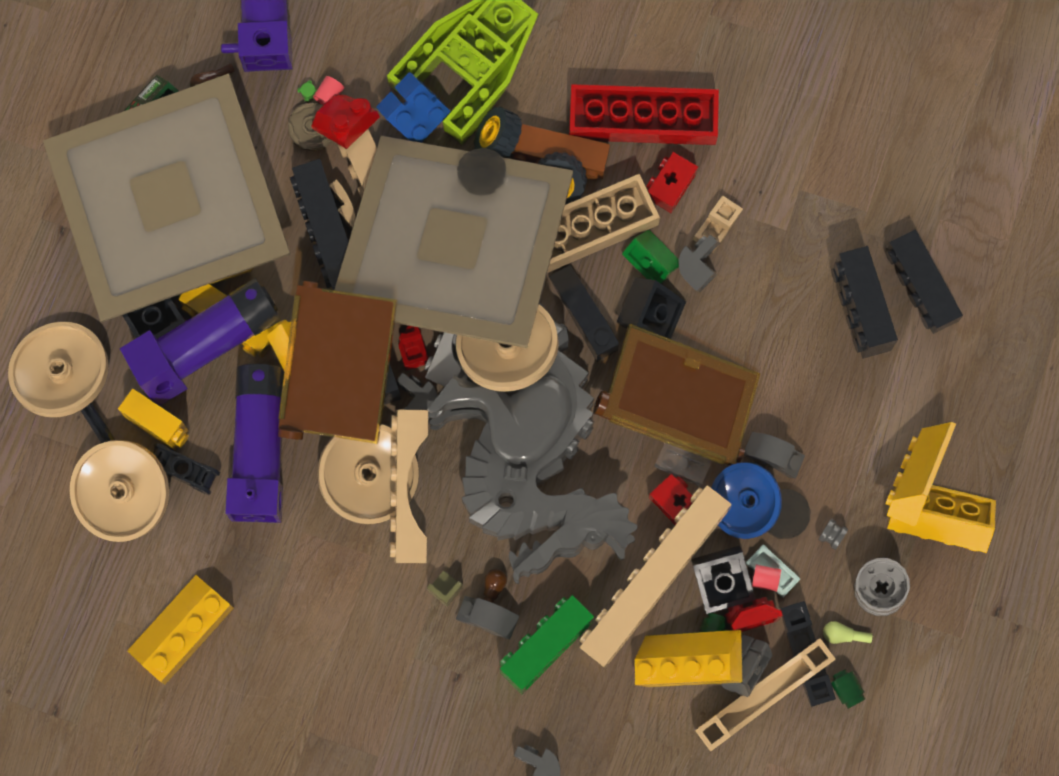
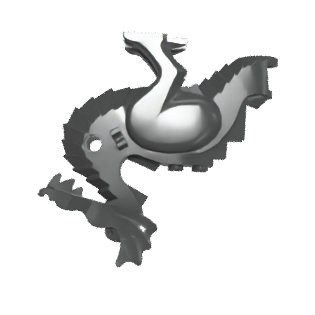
M555 321L559 340L557 356L549 371L540 380L523 389L508 391L506 394L504 391L490 390L472 382L464 370H462L458 377L454 375L428 408V412H430L428 417L432 418L429 422L432 430H439L450 421L462 419H480L486 423L479 440H475L471 455L466 456L465 477H462L465 496L462 497V503L470 515L469 523L483 529L484 534L497 537L498 541L509 538L517 540L528 533L534 535L546 529L549 532L557 530L543 544H540L537 540L534 541L532 551L526 543H522L518 557L512 551L509 552L510 564L514 571L513 580L516 584H519V579L522 576L530 577L531 574L544 572L555 558H573L584 547L594 550L605 542L614 550L620 560H624L625 548L635 541V537L631 533L638 528L636 524L628 520L629 509L619 505L616 493L595 499L586 495L583 488H580L567 495L551 496L542 493L537 487L564 470L563 462L567 458L571 460L579 449L580 439L586 440L594 429L592 427L594 424L593 413L590 411L593 407L594 398L582 389L588 382L587 376L589 373L562 353L568 349V328L564 324H558ZM505 502L512 504L509 507L501 506V504Z

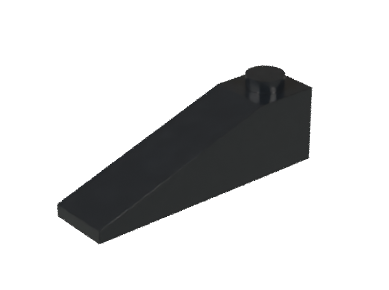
M569 265L550 275V281L596 362L618 351L619 342L572 266Z

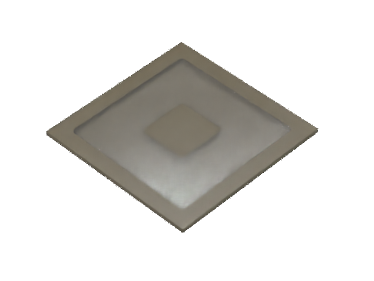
M229 74L43 140L101 322L290 255Z
M381 136L334 293L394 302L392 322L527 348L570 188L573 170Z

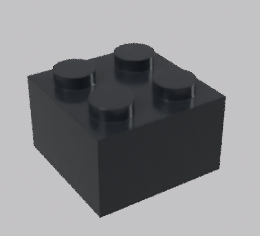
M172 298L122 315L135 338L150 330L158 339L186 322Z

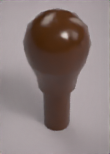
M229 63L216 71L211 70L209 72L197 73L191 77L190 87L226 74H231L235 72L234 67Z
M492 569L485 576L483 595L485 596L484 600L493 603L507 584V575L501 569Z

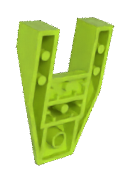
M473 0L436 21L387 75L388 85L398 92L394 87L409 72L423 83L441 61L473 86L443 120L444 131L463 145L476 131L484 116L488 114L509 86L538 18V13L522 0Z

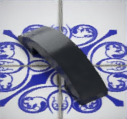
M805 601L780 608L793 657L816 641ZM825 668L802 683L811 707L836 699Z

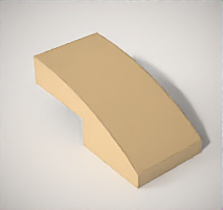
M336 179L329 186L333 196L342 205L338 209L340 218L352 231L356 220L354 208L344 188Z
M722 196L695 234L693 240L698 242L703 236L708 237L712 235L721 243L743 209Z

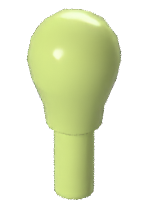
M830 621L823 628V637L831 644L852 642V640L866 643L872 642V633L855 631L853 628L837 621Z

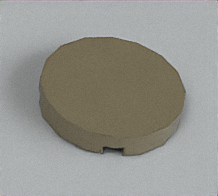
M310 102L300 105L293 111L288 122L290 138L295 145L303 150H322L332 142V140L311 127L317 111L323 106L318 103Z

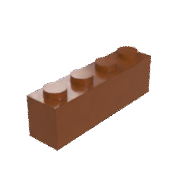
M522 124L519 142L515 150L510 154L511 159L538 164V161L549 153L565 152L570 156L573 155L583 164L587 179H603L610 152V144Z

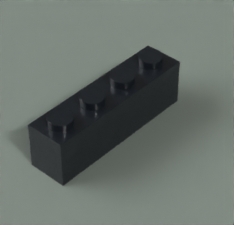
M916 229L890 241L886 248L887 259L892 265L895 264L898 269L899 281L903 286H907L910 291V301L915 308L918 307L921 311V320L925 328L930 329L934 334L959 322L963 314Z

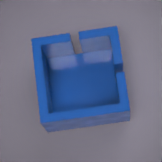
M411 72L394 87L406 100L404 103L393 92H390L376 106L385 119L406 138L420 143L451 113L447 106Z

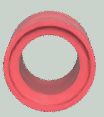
M326 76L313 95V98L321 105H325L333 96L340 95L344 90V86L336 79Z
M756 564L752 587L777 592L781 569Z

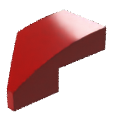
M408 325L405 332L401 333L398 345L406 371L424 366L428 361L419 327Z

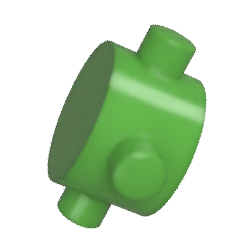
M307 81L301 88H298V93L302 94L306 102L313 99V95L317 91L312 81Z

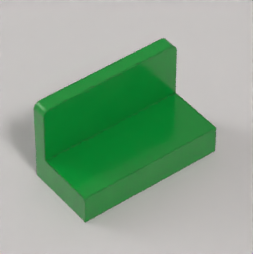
M650 230L635 237L622 253L646 279L656 280L661 284L664 283L672 272L679 268V259Z

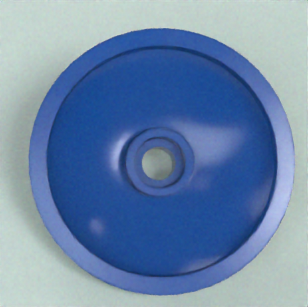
M753 463L733 464L725 468L712 484L711 488L732 504L731 509L718 524L727 534L741 539L755 538L768 532L776 523L782 506L781 491L773 475L762 466ZM751 496L755 498L754 504L750 503L749 499Z

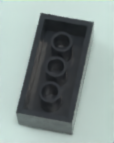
M865 246L839 253L831 272L834 282L839 283L841 289L839 292L840 302L842 306H846L849 314L846 315L848 327L854 330L856 336L853 339L856 352H861L862 359L891 351L898 338L869 247Z

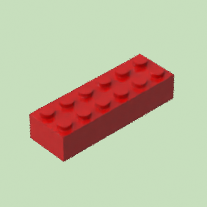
M571 84L569 135L604 142L716 145L718 138L719 89Z

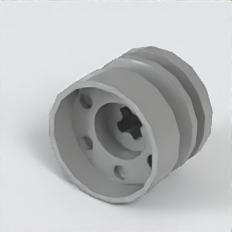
M876 558L867 562L859 570L854 584L855 598L859 606L867 613L875 616H888L897 612L904 604L910 590V581L906 570L898 562L889 558ZM878 583L881 586H887L886 594L875 592Z

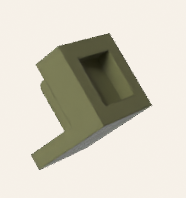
M443 570L433 584L428 585L427 590L448 607L463 589V584L460 581L457 582Z

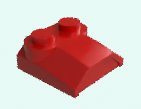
M336 95L317 111L311 127L313 130L347 149L380 116L378 111L371 107L367 99H354L347 95Z
M767 597L752 601L753 605L743 608L742 604L728 608L729 613L725 614L728 631L741 630V632L775 623L783 616L782 611L776 609L773 600L768 601Z

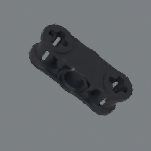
M155 442L153 454L162 464L167 476L183 482L201 493L211 494L210 488L216 476L220 475V471ZM186 463L189 465L188 471L185 474H177L176 470L180 464Z

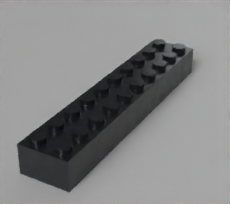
M317 159L293 167L294 176L289 178L296 198L301 197L297 201L304 221L309 219L308 222H305L311 243L317 242V244L312 246L319 266H325L320 269L326 287H332V290L328 292L334 293L349 242L321 160ZM388 357L381 406L401 399Z

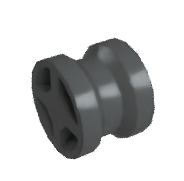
M831 518L818 540L829 543L831 548L836 550L847 533L848 528L838 526L836 521Z

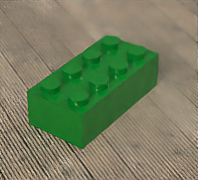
M573 595L569 599L563 597L555 605V613L551 617L548 615L544 616L536 625L537 631L532 636L528 633L518 643L519 649L514 654L510 651L500 661V674L521 695L593 623L594 616Z

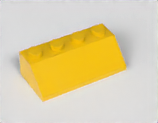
M949 422L922 428L918 438L913 436L908 448L912 452L911 456L906 454L900 467L904 469V473L898 472L893 484L894 487H897L896 492L891 490L886 501V505L890 506L887 516L916 527L956 423Z
M932 485L916 527L888 516L887 529L894 530L897 533L915 535L922 539L943 542L947 545L968 548L971 551L987 553L995 530L996 500Z
M195 575L127 651L165 685L234 608L201 578Z
M741 630L645 636L635 657V685L663 687L742 682Z

